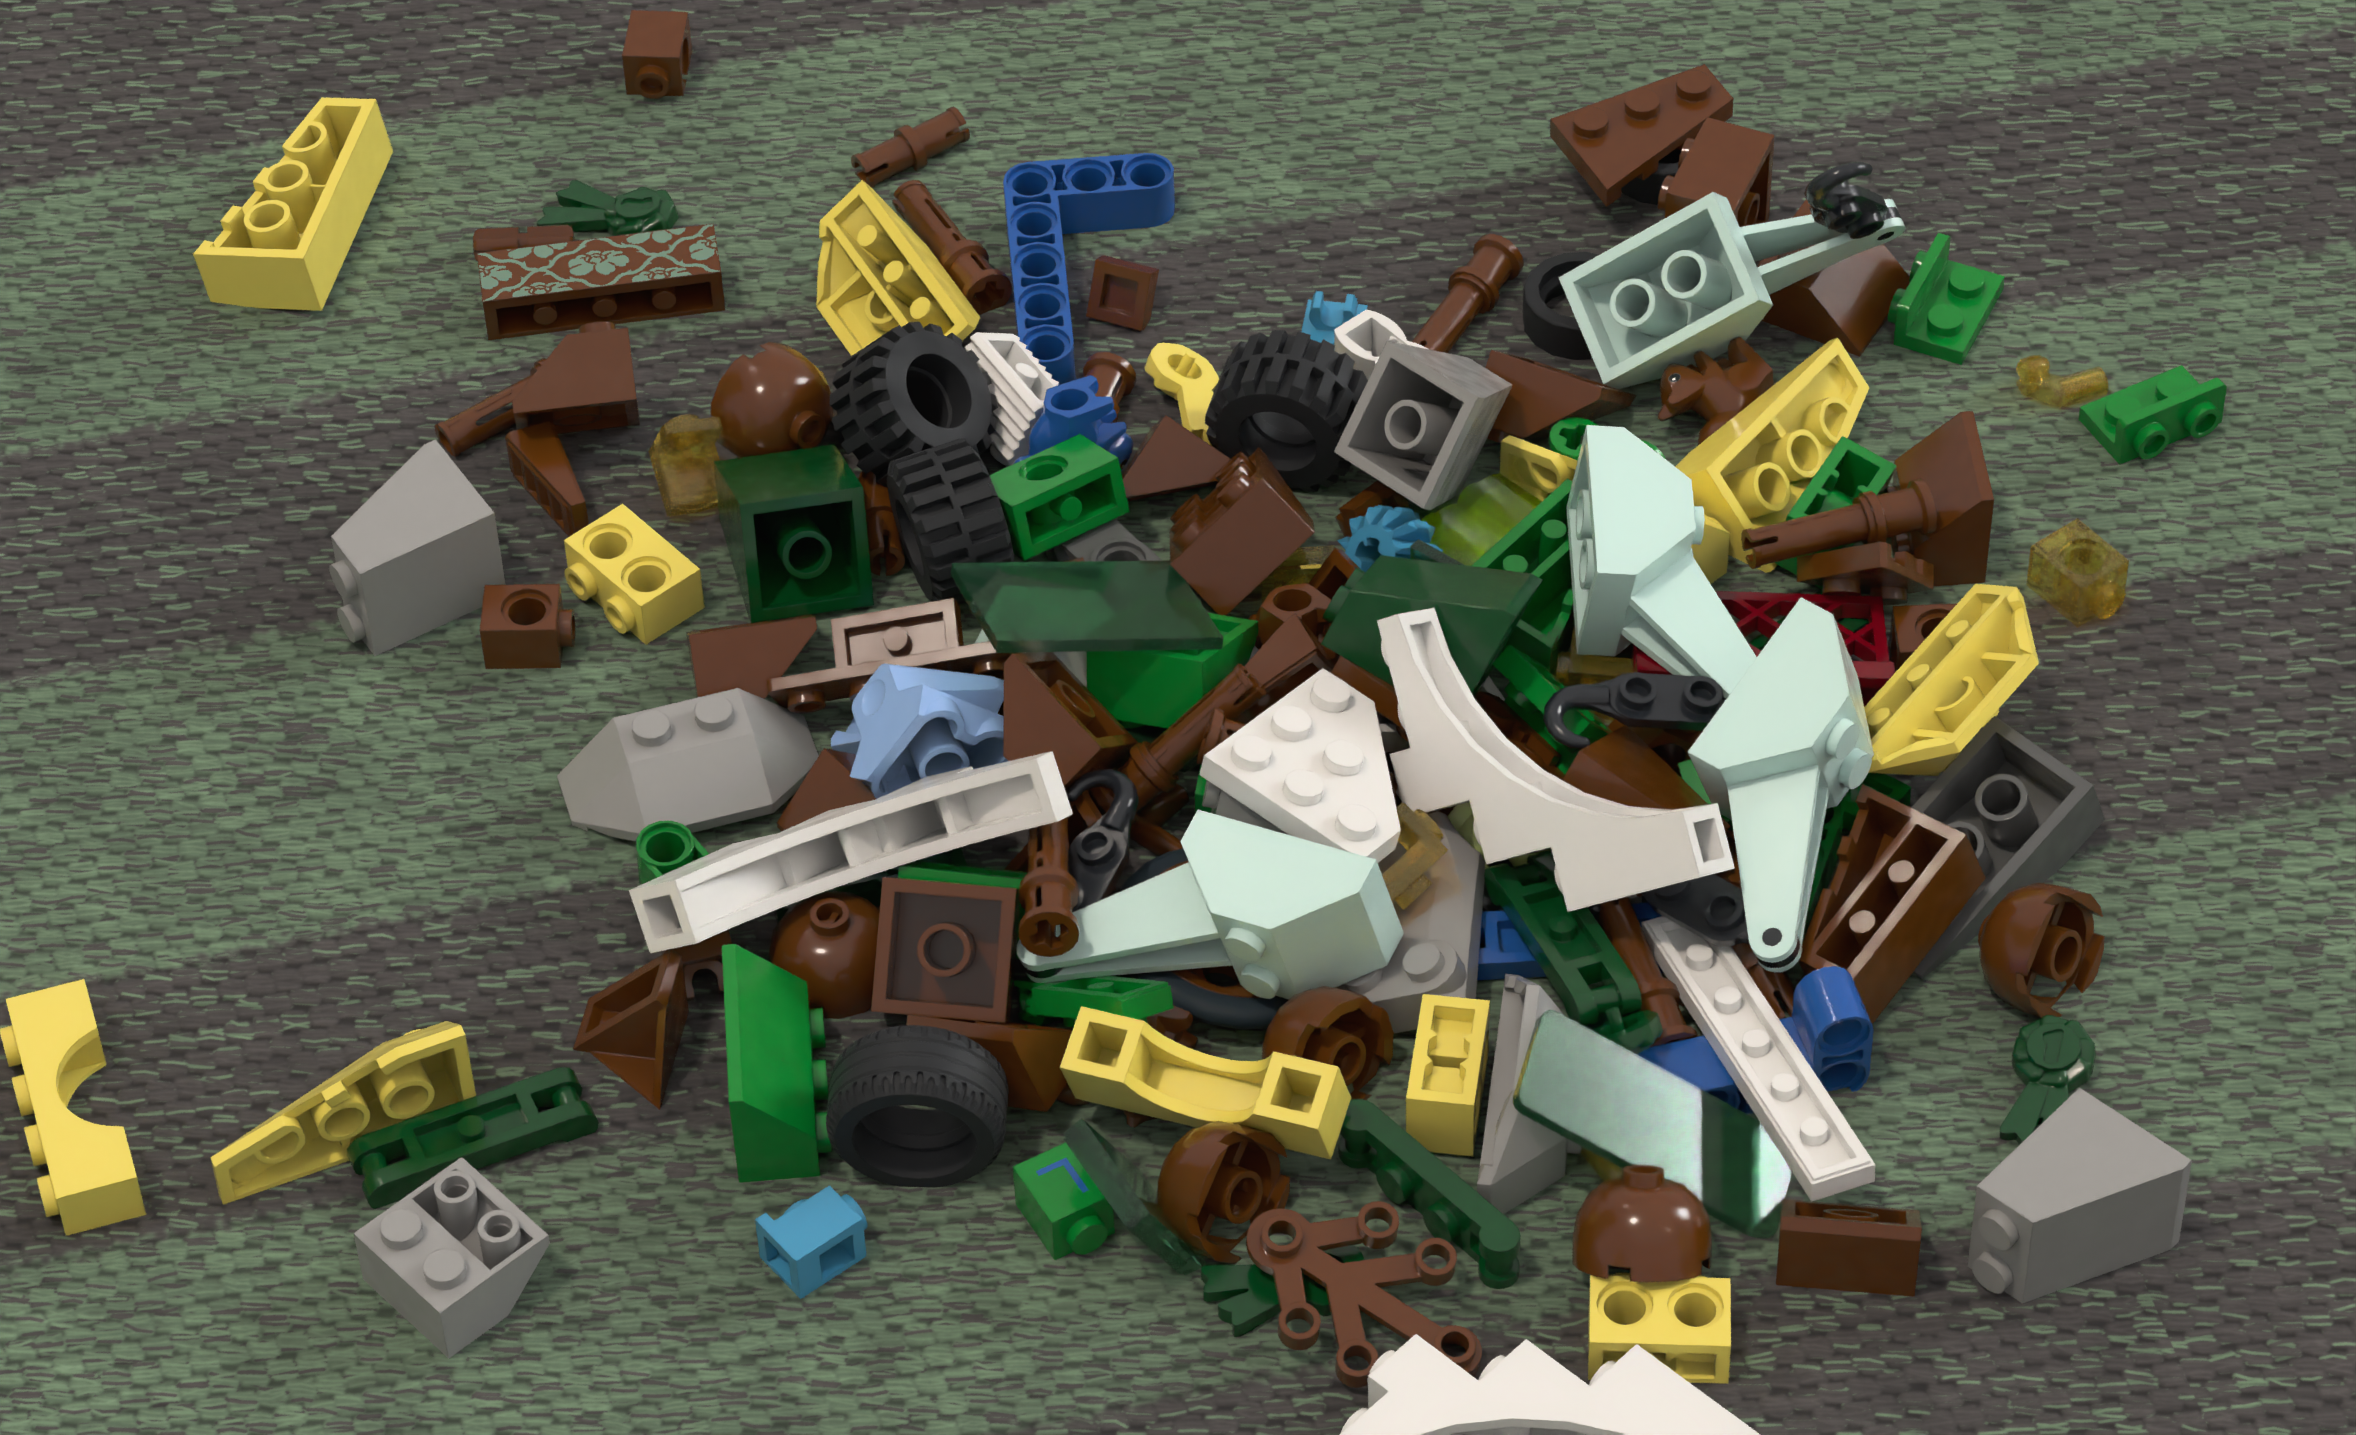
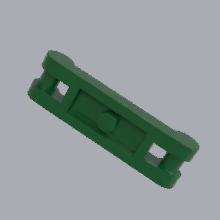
M1550 851L1530 855L1527 858L1526 864L1512 868L1507 863H1502L1485 869V884L1492 902L1496 906L1501 905L1563 1000L1568 1018L1576 1029L1596 1024L1599 1015L1606 1014L1605 1011L1613 1007L1619 1008L1621 1016L1641 1010L1642 999L1637 981L1589 908L1585 907L1567 911L1564 896L1556 884L1554 874L1555 862ZM1600 981L1604 984V986L1592 990L1588 986Z
M560 1067L362 1135L350 1143L347 1148V1156L355 1173L364 1175L365 1179L362 1182V1190L370 1207L377 1209L400 1201L406 1194L416 1190L461 1157L477 1170L562 1139L569 1142L595 1133L599 1122L591 1105L586 1101L580 1100L583 1088L574 1070ZM545 1106L552 1108L541 1113L537 1110ZM406 1155L407 1159L389 1165L391 1160Z
M1350 1100L1338 1143V1153L1341 1161L1351 1168L1360 1169L1367 1167L1376 1175L1381 1190L1391 1201L1397 1204L1406 1201L1423 1215L1424 1223L1434 1238H1441L1449 1243L1453 1241L1478 1263L1479 1279L1483 1284L1494 1289H1505L1512 1286L1518 1280L1520 1272L1517 1256L1520 1251L1521 1236L1518 1227L1377 1106L1368 1100Z

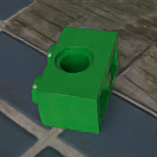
M1081 434L989 475L1004 513L1013 553L1024 561L1130 512L1118 457Z

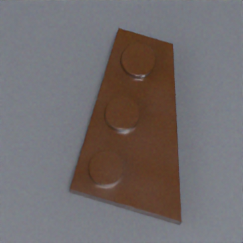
M1703 64L1551 118L1550 137L1607 207L1621 197V188L1636 177L1645 180L1658 170L1659 160L1673 150H1682L1687 138L1695 139L1707 117L1723 122L1733 116L1734 98L1708 67Z

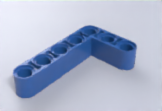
M1154 153L1033 161L1017 164L1004 175L1005 218L1016 333L1020 337L1019 341L1027 345L1025 349L1033 352L1032 356L1039 359L1038 364L1046 367L1045 371L1052 374L1051 379L1059 382L1058 385L1075 380L1074 341L1062 234L1150 228L1168 222L1175 211L1174 168L1172 163L1164 156Z

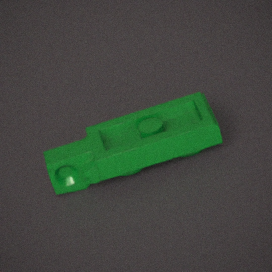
M1028 976L1014 980V987H1017L1020 1012H1018L1019 1019L1040 1026L1063 1018L1064 1026L1074 1027L1081 1006L1142 1020L1148 1023V1016L1174 1008L1171 985H1168V982L1115 976L1079 978L1047 983H1036Z

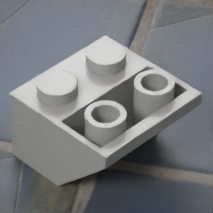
M462 1157L353 1233L363 1280L448 1359L510 1314L550 1244L549 1235Z

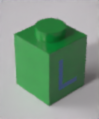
M1073 1139L1013 1166L1016 1205L1054 1260L1072 1252L1079 1255L1090 1253L1100 1247L1107 1236L1115 1233L1112 1194Z

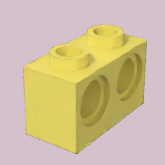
M621 504L564 540L568 566L565 569V578L569 587L581 600L585 601L591 597L602 606L608 621L619 633L624 634L631 631L647 645L705 608L700 568L624 504Z
M1430 994L1422 995L1406 1095V1132L1430 1152L1473 1156L1489 1054L1490 1000Z
M1630 1273L1608 1275V1279L1590 1275L1588 1380L1592 1379L1603 1364L1610 1360L1617 1362L1637 1344L1689 1383L1728 1384L1731 1354L1730 1278H1707L1700 1275L1695 1278L1669 1282L1630 1281Z

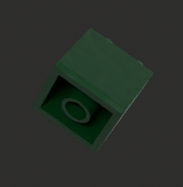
M835 445L714 461L719 520L751 623L874 605L863 486Z
M1380 555L1366 572L1356 567L1345 586L1341 585L1333 596L1322 617L1331 626L1321 644L1394 687L1390 669L1382 656V638L1377 620L1396 614L1434 608L1451 657L1475 697L1494 667L1493 663L1501 655L1540 586L1542 579L1531 573Z

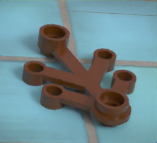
M1374 1201L1363 1206L1357 1217L1313 1223L1307 1221L1298 1212L1279 1208L1268 1210L1253 1220L1247 1232V1252L1257 1267L1274 1277L1280 1307L1278 1337L1286 1347L1293 1350H1305L1313 1346L1319 1337L1321 1319L1316 1308L1306 1303L1303 1273L1326 1288L1338 1347L1335 1372L1343 1384L1353 1388L1367 1386L1370 1370L1379 1358L1375 1347L1365 1339L1360 1311L1407 1341L1417 1334L1474 1377L1477 1374L1481 1362L1482 1347L1479 1339L1472 1331L1457 1325L1440 1327L1381 1289V1287L1423 1282L1430 1286H1440L1449 1282L1455 1272L1457 1254L1454 1247L1448 1241L1441 1238H1429L1419 1244L1415 1253L1341 1263L1323 1250L1361 1243L1371 1249H1384L1394 1243L1398 1234L1399 1215L1393 1206L1386 1202ZM1372 1219H1381L1388 1223L1390 1228L1383 1232H1375L1370 1230L1366 1223ZM1273 1234H1286L1291 1236L1293 1241L1288 1245H1277L1269 1237ZM1437 1255L1442 1257L1447 1265L1440 1269H1433L1428 1267L1423 1260L1428 1256ZM1294 1319H1302L1310 1324L1311 1329L1304 1333H1296L1288 1328L1287 1323ZM1446 1344H1456L1464 1347L1466 1353L1459 1357H1452L1447 1355L1442 1347ZM1359 1356L1364 1358L1369 1366L1364 1370L1356 1371L1347 1367L1344 1361L1349 1357Z

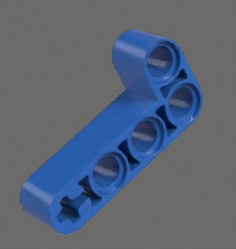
M1832 966L1812 971L1796 985L1792 1017L1779 1020L1827 1092L1850 1087L1852 1092L1858 1091L1867 1082L1870 1074L1874 1032L1871 1020L1853 978L1845 968ZM1705 1036L1649 1047L1635 1056L1619 1061L1606 1062L1599 1070L1597 1077L1617 1132L1624 1140H1632L1696 1126V1120L1721 1115L1724 1120L1754 1113Z

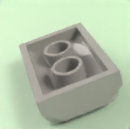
M1439 811L1399 819L1401 831L1396 849L1378 862L1404 932L1388 965L1335 987L1337 989L1357 992L1366 996L1373 1004L1384 1008L1388 1013L1394 1033L1417 1029L1423 994L1476 999L1486 862L1480 852L1472 847L1454 828L1447 815Z

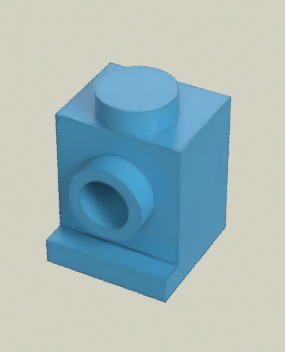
M830 1185L809 1199L797 1201L776 1220H773L767 1213L755 1219L760 1258L800 1299L866 1257L864 1230L868 1226L866 1217L860 1206L851 1196L847 1194L840 1196Z

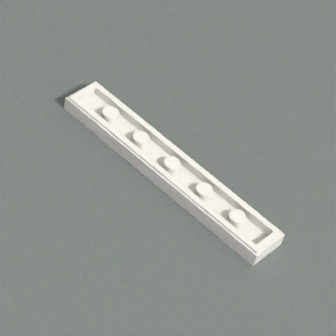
M1664 916L1642 922V930L1656 962L1665 976L1676 984L1680 992V999L1811 1202L1875 1182V1163L1732 947L1714 945Z

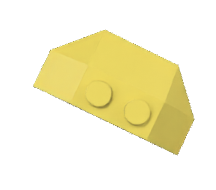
M861 180L820 220L819 238L823 243L818 261L816 307L851 356L898 325L903 327L909 322H920L923 328L930 323L940 326L944 336L953 333L962 341L975 330L980 316L929 247L866 182Z
M1975 584L1867 703L1864 708L1874 752L1868 773L1938 776L1955 760L1979 730L1994 716L1998 715L1999 708L2035 669L2039 661L2024 598L2017 587Z

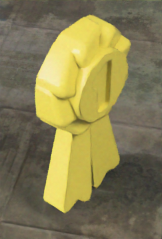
M1158 343L1151 350L1144 367L1145 371L1154 379V386L1178 401L1182 426L1209 445H1212L1206 434L1209 426L1205 424V415L1214 393L1213 390L1219 380L1216 371L1206 358L1183 345Z

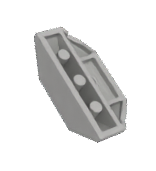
M735 688L612 718L557 775V779L573 826L586 831L592 829L610 837L636 841L641 830L649 824L658 821L681 823L693 833L774 813L797 792L819 755L803 715L790 712L782 706L742 689Z
M1505 974L1477 1181V1192L1503 1214L1564 1177L1568 1153L1581 1154L1584 1113H1573L1574 1100L1587 1101L1591 1066V1061L1578 1060L1579 1043L1577 1040L1579 1032L1542 987L1520 975Z

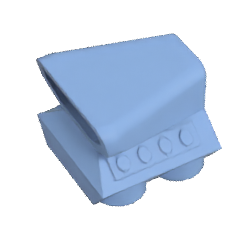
M885 663L880 665L856 695L852 704V713L861 735V741L850 777L869 784L872 793L878 799L927 776L970 766L973 769L1007 762L1008 760L1003 756L1004 716L997 714L1004 701V680L987 675Z

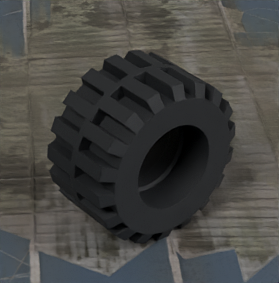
M909 322L903 327L898 325L849 357L842 364L843 369L834 376L832 384L837 390L830 394V407L837 411V415L832 418L835 431L841 432L845 439L841 445L847 454L852 452L859 460L856 466L865 474L872 471L876 476V482L887 487L890 461L959 438H964L978 454H981L988 449L992 442L989 435L996 431L998 419L992 414V411L997 409L998 405L996 395L991 394L988 388L992 381L987 371H981L976 363L980 359L972 349L967 352L961 346L962 340L953 333L944 336L940 326L930 323L923 328L920 322Z
M1272 330L1270 337L1260 332L1251 335L1247 343L1239 342L1233 348L1231 356H1228L1205 415V424L1209 426L1206 433L1208 440L1211 444L1218 446L1217 450L1230 459L1241 451L1249 457L1260 448L1267 455L1290 489L1300 488L1304 492H1314L1318 490L1319 485L1328 488L1337 483L1339 475L1345 476L1350 469L1351 463L1334 453V450L1368 379L1363 371L1353 369L1355 361L1349 355L1337 353L1334 351L1335 345L1324 339L1320 343L1310 339V334L1297 332L1296 336L1288 335L1285 330Z
M959 438L890 461L887 488L893 516L906 556L925 596L931 602L954 598L960 604L1012 586L1015 560L1009 530L994 485L976 450L964 438Z

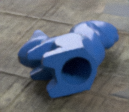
M1087 376L1046 389L1042 414L1029 435L1028 455L1017 458L1014 464L1081 434L1118 457L1122 471L1131 456L1133 441L1125 433L1127 430L1125 422L1111 423L1117 417L1116 411L1113 409L1114 402L1112 397H1096L1095 395L1099 387L1098 381L1094 376Z

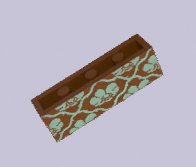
M714 223L477 253L488 340L579 329L582 325L594 322L623 324L725 311L722 274Z

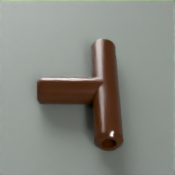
M1176 784V787L1169 793L1162 791L1139 813H1136V823L1131 826L1130 839L1157 856H1161L1169 851L1182 849L1181 840L1161 827L1188 804L1189 796L1185 788ZM1090 792V797L1092 798L1096 807L1100 811L1101 815L1104 816L1106 812L1102 809V807L1098 804V802Z

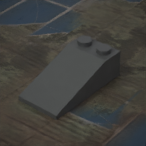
M1996 716L1985 725L1911 807L1965 833L1986 877L1913 973L1923 979L1977 936L1984 919L2009 892L2022 886L2045 882L2068 862L2105 820L2093 784Z

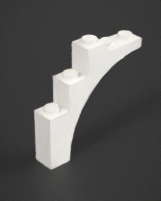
M1434 608L1396 614L1377 620L1382 638V656L1390 669L1398 699V717L1406 731L1410 745L1409 749L1389 754L1398 785L1396 793L1402 800L1406 818L1470 802L1474 816V834L1482 847L1486 864L1551 848L1555 862L1554 874L1556 884L1564 896L1568 912L1735 868L1718 803L1674 810L1633 807L1582 792L1538 766L1504 736L1482 709L1451 657Z
M1053 751L982 768L973 769L970 766L924 777L878 799L828 810L780 833L733 843L629 890L649 952L654 953L699 943L779 908L870 875L969 844L1058 822L1072 815L1073 812Z
M1417 1334L1396 1352L1394 1350L1387 1351L1377 1359L1367 1378L1368 1409L1361 1408L1357 1410L1347 1420L1341 1434H1339L1760 1435L1637 1344L1617 1362L1610 1360L1603 1364L1594 1374L1589 1385L1527 1339L1506 1357L1500 1355L1494 1358L1484 1368L1479 1380H1477Z

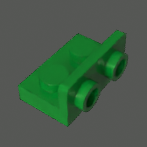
M1938 233L1928 252L1920 250L1917 253L1911 268L1907 289L1898 288L1895 292L1888 312V322L1895 324L1893 345L1962 365L2003 291L2005 276L1948 260L1950 236Z
M2181 365L2081 406L2078 420L2119 465L2139 456L2142 459H2151L2160 454L2168 444L2190 435L2194 438H2201L2211 433L2222 422L2227 386L2219 378L2199 384Z
M1508 645L1493 663L1510 681L1504 688V691L1508 694L1504 702L1562 755L1556 767L1566 774L1581 749L1569 748L1557 742L1547 731L1543 720L1544 708L1553 693L1566 686L1543 664L1513 646ZM1570 710L1564 714L1563 721L1567 729L1574 734L1587 737L1590 740V745L1612 733L1590 710Z

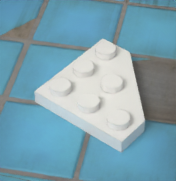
M1324 668L1204 755L1200 776L1288 835L1376 859L1377 863L1396 849L1401 828L1375 702Z

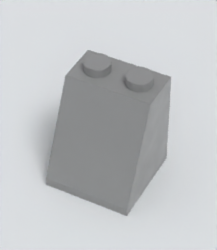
M1387 341L1334 453L1421 508L1432 510L1461 492L1511 390L1512 384L1468 357Z
M436 439L424 444L331 536L336 562L329 566V571L337 591L342 596L344 605L337 609L340 624L351 642L354 643L362 639L374 656L481 608L485 585H506L495 513Z
M2079 1088L1977 1185L1967 1267L1972 1269L1975 1278L1987 1290L1998 1294L2005 1291L2023 1304L2171 1250L2179 1242L2192 1160Z

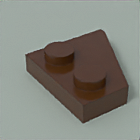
M1875 542L1797 557V582L1823 586V595L1860 596L1861 592L1869 593L1870 596H1882L1883 605H1899L1908 602V594L1934 589V564L1922 559H1916L1914 555L1906 551L1895 552V558H1891V544Z

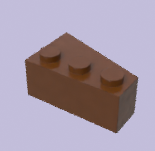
M1862 784L1856 799L1859 811L1849 837H1842L1836 853L1840 860L1830 888H1823L1804 938L1802 953L1798 962L1805 976L1823 967L1837 966L1845 968L1851 974L1873 1024L1986 877L1965 833Z

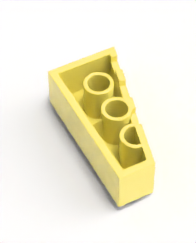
M322 97L282 145L285 155L279 163L270 168L264 167L253 180L256 191L243 207L233 205L221 219L223 231L214 242L204 240L193 256L210 302L252 308L322 311L393 153L376 99Z

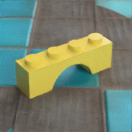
M85 979L6 999L12 1025L0 1028V1035L9 1067L20 1064L23 1066L24 1075L12 1077V1082L21 1117L35 1114L37 1124L24 1127L34 1167L46 1163L48 1165L50 1174L37 1178L46 1217L60 1214L65 1235L68 1236L146 1215L124 1127L94 1124L77 1117L67 1109L69 1100L78 1086L90 1075L106 1066Z
M1082 1006L1060 1065V1069L1076 1099L1192 1127H1199L1216 1121L1245 1125L1272 1134L1285 1149L1330 1160L1351 1100L1350 1093L1338 1066L1274 1051L1268 1058L1258 1061H1238L1220 1058L1183 1046L1162 1035L1145 1021Z

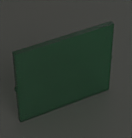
M1170 560L952 563L951 576L968 603L970 612L975 615L996 653L1222 649L1224 637L1202 606L1201 600L1196 597L1185 579L1170 565Z

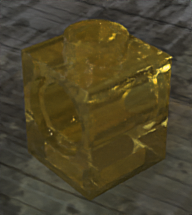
M2077 518L2031 546L2026 585L2078 628L2096 616L2100 619H2107L2121 607L2126 596L2125 588L2129 560Z

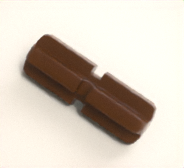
M569 225L528 226L527 232H520L519 227L479 228L474 232L473 251L478 262L477 253L575 241L573 229Z

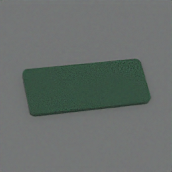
M1547 1010L1537 1018L1513 1095V1105L1520 1114L1621 1168L1630 1165H1654L1664 1168L1665 1179L1684 1184L1701 1200L1708 1215L1749 1237L1764 1239L1775 1234L1781 1216L1782 1199L1786 1197L1792 1171L1760 1121L1555 1010Z

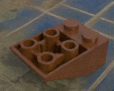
M1260 448L1249 457L1242 451L1236 454L1216 474L1215 478L1219 483L1206 498L1202 500L1197 494L1193 495L1170 518L1174 523L1169 532L1170 565L1219 615L1226 616L1315 533L1313 520Z

